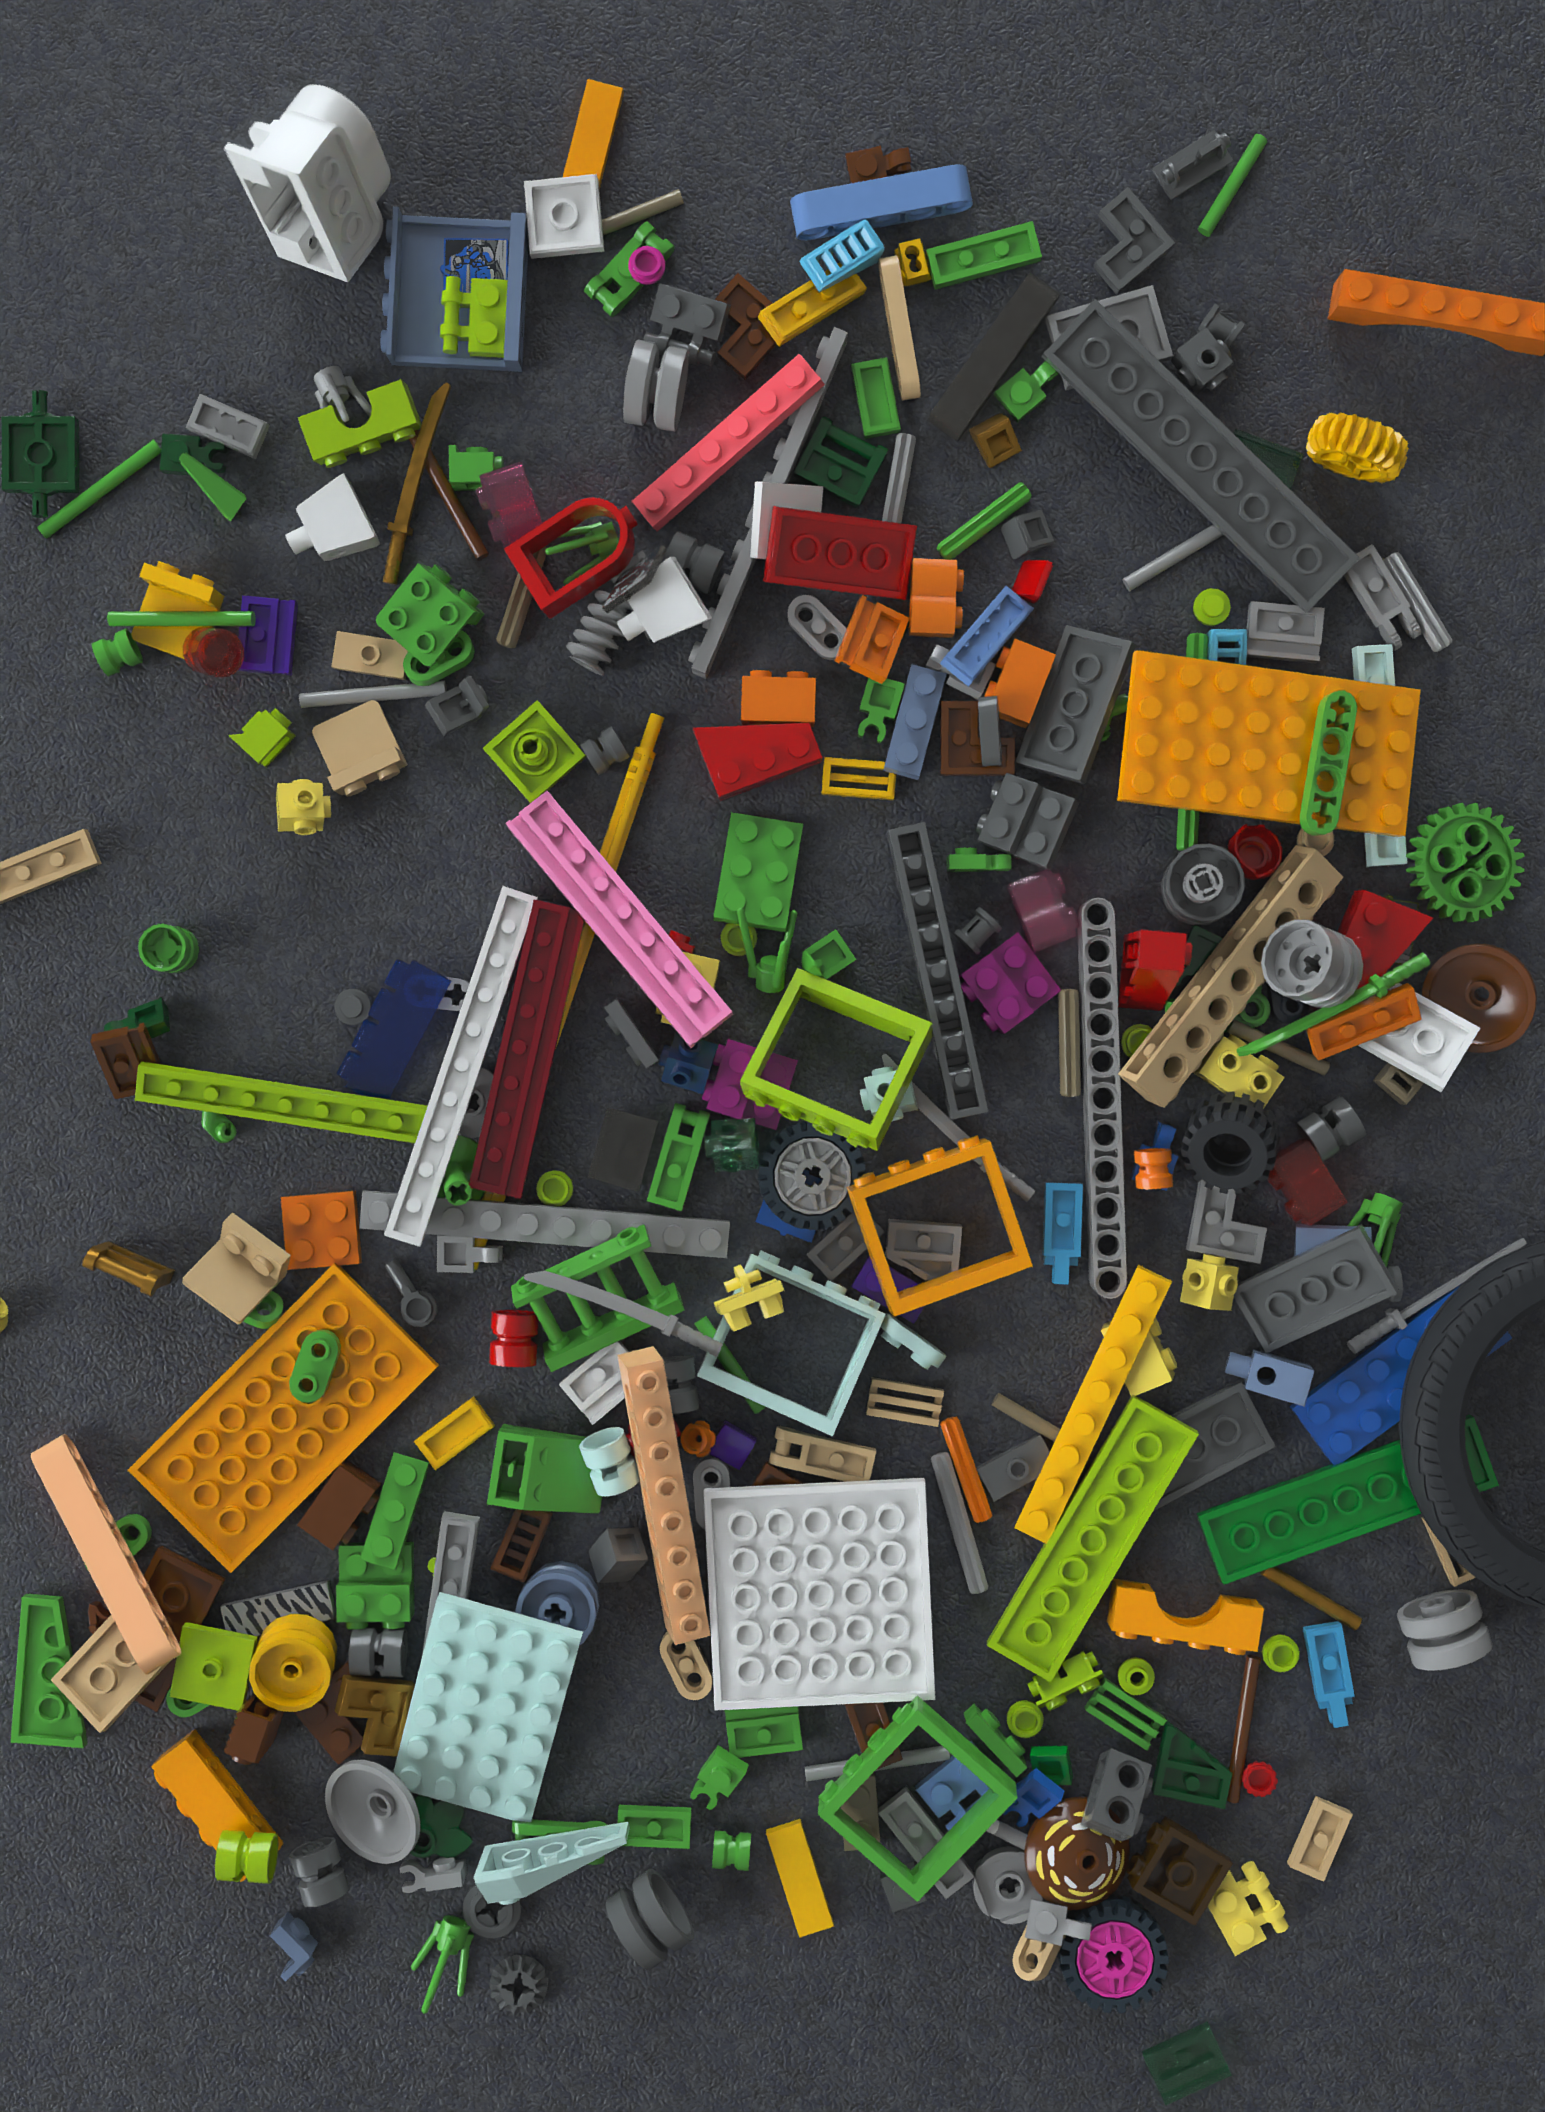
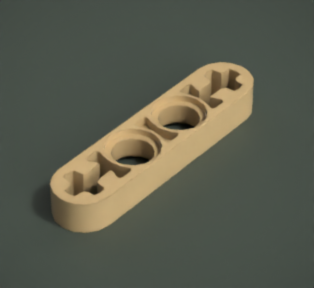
M897 255L879 258L880 283L900 397L902 401L920 398L919 375L899 260Z

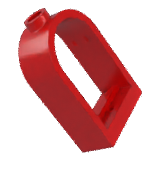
M584 498L572 503L505 547L504 550L540 609L551 619L620 574L628 566L635 549V537L632 529L638 523L627 506L619 510L607 500ZM607 516L616 520L620 527V539L615 551L608 558L555 592L533 554L590 517Z

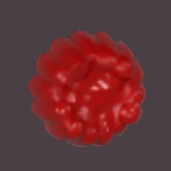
M1254 1761L1249 1763L1243 1771V1786L1249 1794H1253L1255 1797H1265L1270 1795L1272 1790L1276 1789L1278 1782L1277 1773L1270 1764H1266L1263 1761Z

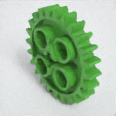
M1463 803L1452 805V809L1449 806L1438 809L1439 815L1432 814L1426 817L1429 825L1417 826L1416 829L1422 837L1412 838L1409 841L1417 848L1416 852L1406 854L1407 858L1415 861V866L1407 868L1406 872L1415 873L1417 879L1410 883V887L1421 886L1422 891L1418 894L1417 899L1429 898L1427 910L1432 911L1440 908L1439 918L1441 919L1449 918L1451 915L1453 922H1462L1465 919L1467 922L1478 921L1479 917L1481 919L1492 917V911L1504 910L1502 901L1514 899L1509 888L1521 886V883L1514 878V874L1522 873L1525 870L1516 865V860L1525 857L1524 853L1514 852V847L1521 840H1510L1509 834L1513 831L1514 827L1502 828L1501 824L1504 816L1498 815L1491 818L1492 808L1490 807L1479 810L1478 803L1469 804L1466 808ZM1466 829L1472 836L1470 845L1465 840ZM1487 843L1489 844L1488 849L1467 861L1466 856L1479 853ZM1439 851L1444 855L1445 863L1443 867L1439 864L1437 859ZM1487 859L1491 861L1493 866L1491 874L1486 869ZM1462 865L1464 866V869H1463V870H1458V871L1453 872V873L1450 874L1449 877L1444 881V883H1442V878H1443L1447 873L1452 872V871L1458 869V868L1461 867ZM1460 881H1462L1466 887L1464 897L1460 894L1459 891Z

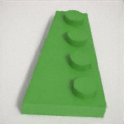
M26 1594L22 1597L11 1743L84 1748L88 1744L83 1714L51 1681L73 1656L62 1596Z

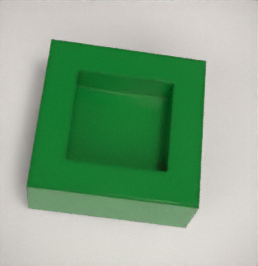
M1068 1746L1031 1747L1030 1759L1032 1770L1037 1768L1057 1785H1072L1073 1772Z

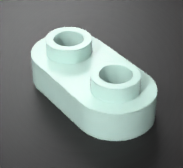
M887 1313L880 1326L884 1330L881 1337L896 1348L903 1344L912 1350L913 1354L910 1357L928 1370L931 1365L939 1368L947 1356L911 1328Z

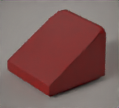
M1047 560L1024 561L1012 591L1033 604L1038 602L1052 570V562Z

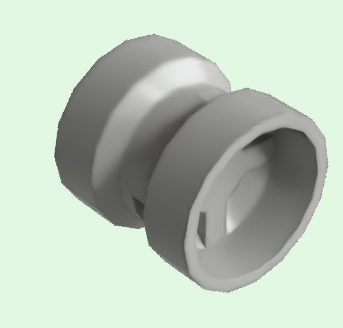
M1205 863L1198 864L1190 869L1182 882V890L1186 898L1197 904L1210 902L1218 896L1223 887V877L1218 868Z

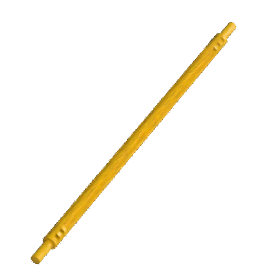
M650 713L640 746H635L600 850V854L615 872L656 756L653 750L664 717L654 713ZM586 921L584 922L558 1041L595 932ZM485 1191L482 1200L504 1202L506 1195ZM475 1238V1247L486 1246L488 1239ZM474 1262V1270L478 1269L480 1262Z

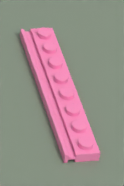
M548 791L521 810L519 815L512 821L506 822L508 829L690 1048L733 1015L732 1010Z

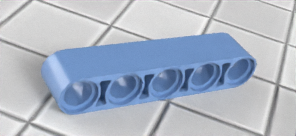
M956 164L808 191L792 197L790 204L796 237L799 240L807 241L839 235L865 219L874 229L955 214L972 207L973 201L966 166Z

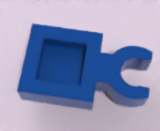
M1035 1768L1016 1784L1018 1798L1003 1815L1005 1816L1009 1811L1018 1812L1019 1817L1016 1825L1023 1827L1027 1824L1031 1813L1040 1819L1062 1800L1064 1790Z

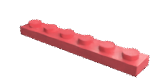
M798 354L632 500L633 504L658 532L825 384L805 359Z

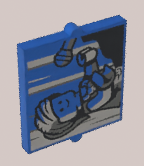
M444 238V265L440 266V270L444 274L443 290H446L447 276H456L461 279L460 291L463 293H471V278L508 280V239Z

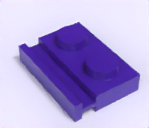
M242 595L241 611H254L256 622L255 626H239L236 669L246 672L277 673L292 676L298 602L295 600L288 601Z

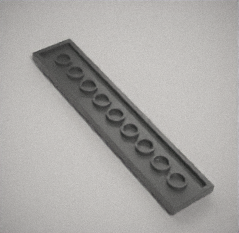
M1096 299L1043 353L1042 358L1305 613L1360 559Z

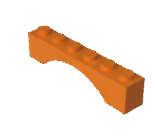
M1344 269L1333 285L1327 320L1362 326L1415 325L1441 328L1482 338L1508 351L1537 356L1545 355V303Z

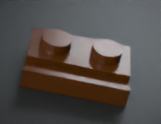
M140 1023L139 1027L129 1029L127 1026L91 1035L92 1048L114 1099L135 1095L138 1065L141 1061L161 1064L145 1023Z

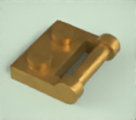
M109 1241L92 1246L86 1253L82 1264L83 1267L92 1271L97 1268L141 1288L140 1292L149 1296H153L157 1288L169 1284L175 1272L173 1269Z

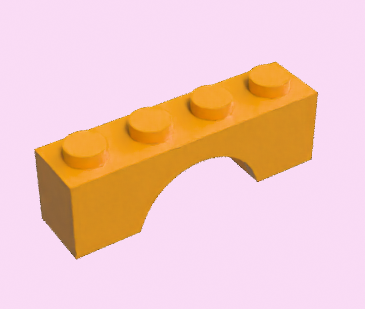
M1113 1579L1107 1623L1112 1631H1116L1115 1634L1126 1639H1137L1138 1635L1151 1636L1154 1642L1170 1645L1174 1643V1640L1188 1642V1646L1196 1649L1208 1650L1210 1645L1224 1647V1651L1231 1654L1245 1655L1246 1650L1258 1652L1264 1608L1256 1599L1220 1594L1215 1604L1205 1613L1196 1617L1180 1618L1168 1614L1159 1607L1155 1592L1149 1584Z

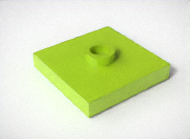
M186 1622L182 1627L179 1643L182 1654L177 1656L169 1697L238 1711L246 1701L250 1663L255 1653L258 1636Z

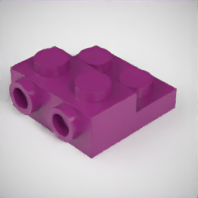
M1019 932L959 975L963 981L961 983L962 993L970 1003L977 1000L985 1011L980 1015L985 1024L992 1032L998 1029L1001 1034L1007 1033L1061 991Z
M731 1039L727 1040L726 1046L719 1044L713 1061V1065L719 1066L715 1081L707 1080L702 1100L708 1101L706 1109L777 1130L781 1117L779 1109L767 1104L765 1107L757 1106L755 1101L746 1098L742 1092L740 1080L756 1047ZM772 1052L760 1078L789 1090L798 1060Z

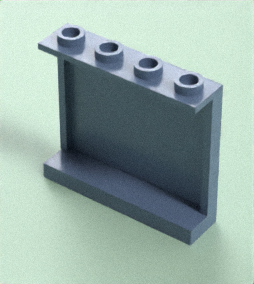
M393 207L392 220H387L386 239L388 243H391V256H386L384 260L385 279L389 280V293H384L382 298L383 315L388 316L387 330H382L380 337L381 351L386 353L391 365L522 372L529 251L526 213L511 212V221L409 216L402 215L399 207ZM444 238L508 239L504 358L470 356L468 353V341H458L457 354H446L443 352L440 325L444 323L445 306L441 304L444 274L441 272L440 266L444 265ZM459 308V325L469 326L470 308Z

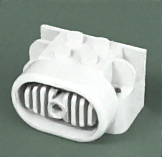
M308 85L298 93L280 120H273L270 125L255 122L251 126L249 135L254 144L252 150L228 143L224 149L277 256L349 282L381 237L383 219L377 201L390 184V168L375 131L363 112L348 98L331 88L322 85ZM310 238H312V243L309 246Z

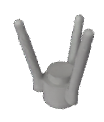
M329 366L315 374L313 380L318 388L315 396L321 409L327 407L328 403L329 405L336 406L342 420L347 422L349 416L343 402L349 398L348 392H350L367 415L371 416V405L356 388L352 377H344L339 366Z

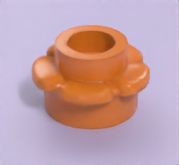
M699 1420L695 1424H688L681 1434L683 1449L689 1454H696L697 1457L708 1455L711 1451L710 1448L716 1442L714 1431L710 1430V1425L705 1421ZM698 1435L702 1437L701 1442L697 1441Z

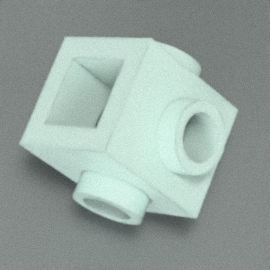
M893 1067L875 1069L871 1072L872 1076L864 1078L866 1088L860 1089L861 1100L864 1110H871L873 1116H875L883 1096L897 1071H893ZM912 1080L892 1121L902 1119L905 1112L918 1110Z

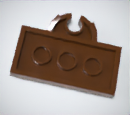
M163 1546L157 1549L144 1574V1578L178 1643H180L182 1627L186 1622L203 1625L226 1578ZM93 1601L89 1604L90 1626L88 1628L91 1633L94 1634L111 1615L103 1607L102 1603L98 1601ZM177 1657L167 1664L134 1701L156 1712L161 1708L172 1685Z

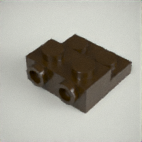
M1164 1816L1160 1824L1154 1822L1149 1827L1146 1834L1148 1845L1142 1855L1135 1853L1131 1857L1127 1866L1128 1880L1133 1890L1196 1926L1233 1865L1230 1857L1199 1840L1195 1833Z

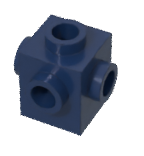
M676 1032L672 1045L665 1044L658 1065L665 1067L661 1081L703 1094L713 1066L718 1044L700 1039L695 1043V1046L690 1048L679 1033Z

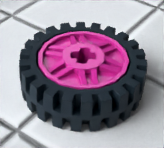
M1112 1894L1096 1906L1094 1905L1077 1912L1072 1910L1068 1914V1919L1092 1924L1089 1941L1066 1935L1058 1952L1062 1974L1068 1987L1072 1992L1074 1991L1076 1997L1082 2003L1086 2001L1092 2009L1097 2010L1098 2006L1101 2007L1104 2013H1111L1112 2008H1116L1118 2013H1126V2007L1130 2005L1133 2010L1141 2007L1139 2001L1142 1999L1148 2003L1153 1998L1152 1991L1158 1992L1162 1987L1161 1978H1166L1168 1972L1166 1964H1169L1168 1948L1164 1935L1149 1910H1145L1143 1905L1136 1900L1132 1903L1129 1897L1121 1895V1898L1117 1899ZM1110 1951H1112L1114 1954L1117 1951L1119 1952V1954L1115 1957L1111 1953L1108 1957L1106 1955Z

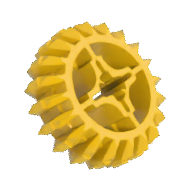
M1343 412L1338 413V415L1328 413L1327 415L1319 416L1318 420H1315L1313 428L1310 429L1306 445L1308 456L1315 463L1323 465V469H1329L1345 477L1354 478L1358 481L1365 480L1370 483L1375 481L1384 483L1395 480L1399 476L1401 469L1405 466L1406 455L1409 449L1407 447L1408 442L1400 433L1394 432L1392 427H1386L1381 422L1372 421L1368 417L1362 418L1356 414L1346 415Z

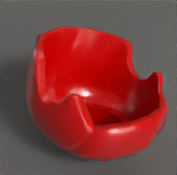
M1245 824L1229 840L1227 850L1237 858L1244 872V878L1255 880L1274 874L1281 864L1283 848L1278 837L1268 830L1264 824L1249 826Z

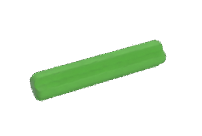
M1022 482L1016 484L941 541L937 546L941 557L952 560L1030 501L1032 495L1027 486Z

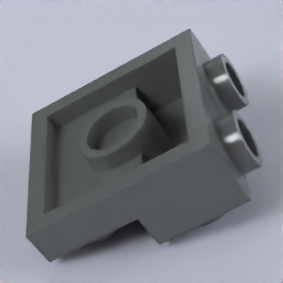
M1006 773L1003 781H996L992 788L991 800L994 802L989 814H983L977 823L978 841L992 850L1011 854L1012 857L1051 870L1079 802L1075 798L1045 789L1038 783Z

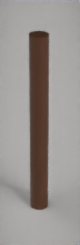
M420 429L414 430L416 436L409 439L413 448L415 447ZM430 449L425 470L476 561H480L486 558L489 552Z
M1246 1655L1229 1766L1232 1778L1227 1801L1231 1803H1239L1242 1776L1261 1658L1254 1655Z

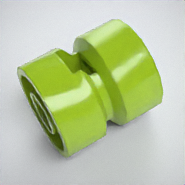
M223 1830L219 1838L215 1859L216 1880L239 1882L243 1876H246L247 1881L250 1883L271 1884L278 1857L277 1834L255 1832L251 1838H248L244 1831Z

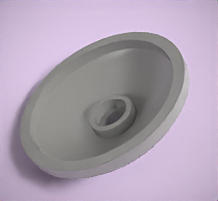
M367 1760L346 1762L332 1773L325 1789V1804L329 1819L343 1842L361 1857L376 1863L390 1864L405 1858L416 1846L420 1835V1818L417 1805L405 1783L391 1770Z

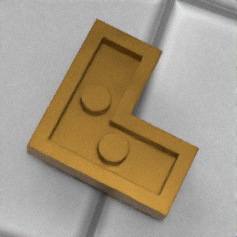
M343 1675L335 1712L338 1716L368 1718L361 1744V1750L364 1754L398 1755L415 1688L413 1681Z

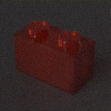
M1300 1138L1277 1153L1273 1170L1270 1171L1267 1180L1276 1191L1282 1190L1288 1200L1284 1203V1206L1295 1222L1300 1220L1303 1224L1311 1226L1348 1203L1309 1140Z

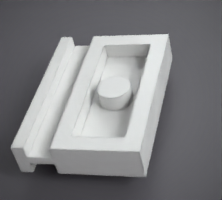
M621 1341L598 1350L559 1383V1386L580 1411L587 1416L592 1425L625 1398L617 1355L629 1351Z

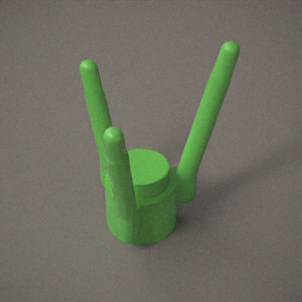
M598 522L589 526L574 527L558 538L585 535V537L546 548L545 553L552 555L588 545L592 556L599 554V557L566 578L563 582L564 585L581 576L615 551L619 540L612 522L605 524Z
M738 908L739 926L749 964L748 977L756 978V988L762 992L776 993L782 991L785 987L787 959L795 928L797 911L792 910L790 912L784 940L780 944L778 956L767 955L761 958V962L756 963L744 909Z
M1375 1192L1372 1201L1364 1198L1360 1210L1347 1226L1357 1227L1366 1214L1370 1215L1368 1222L1379 1227L1374 1247L1380 1254L1384 1242L1381 1259L1387 1267L1396 1226L1401 1217L1399 1212L1403 1203Z
M446 1915L442 1921L437 1920L431 1935L411 1965L413 1971L417 1970L435 1942H438L437 1949L441 1951V1955L421 2008L423 2014L429 2011L449 1955H457L458 1950H461L457 1995L459 1997L464 1995L469 1950L474 1933L469 1932L471 1927L462 1918Z

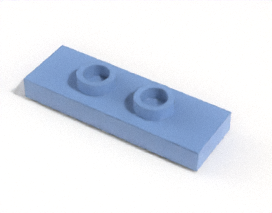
M1005 586L947 653L940 664L969 687L1027 619L1034 608L1008 586Z

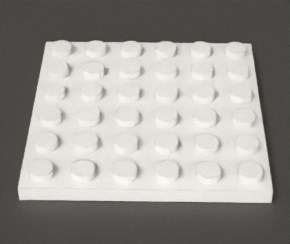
M924 1478L704 1488L715 1710L912 1701L916 1696H919L922 1700H935L926 1488Z

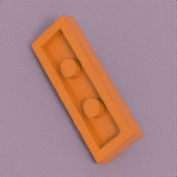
M1409 983L1388 990V994L1381 999L1373 996L1306 1029L1312 1053L1319 1061L1420 1021L1422 1018L1415 990Z

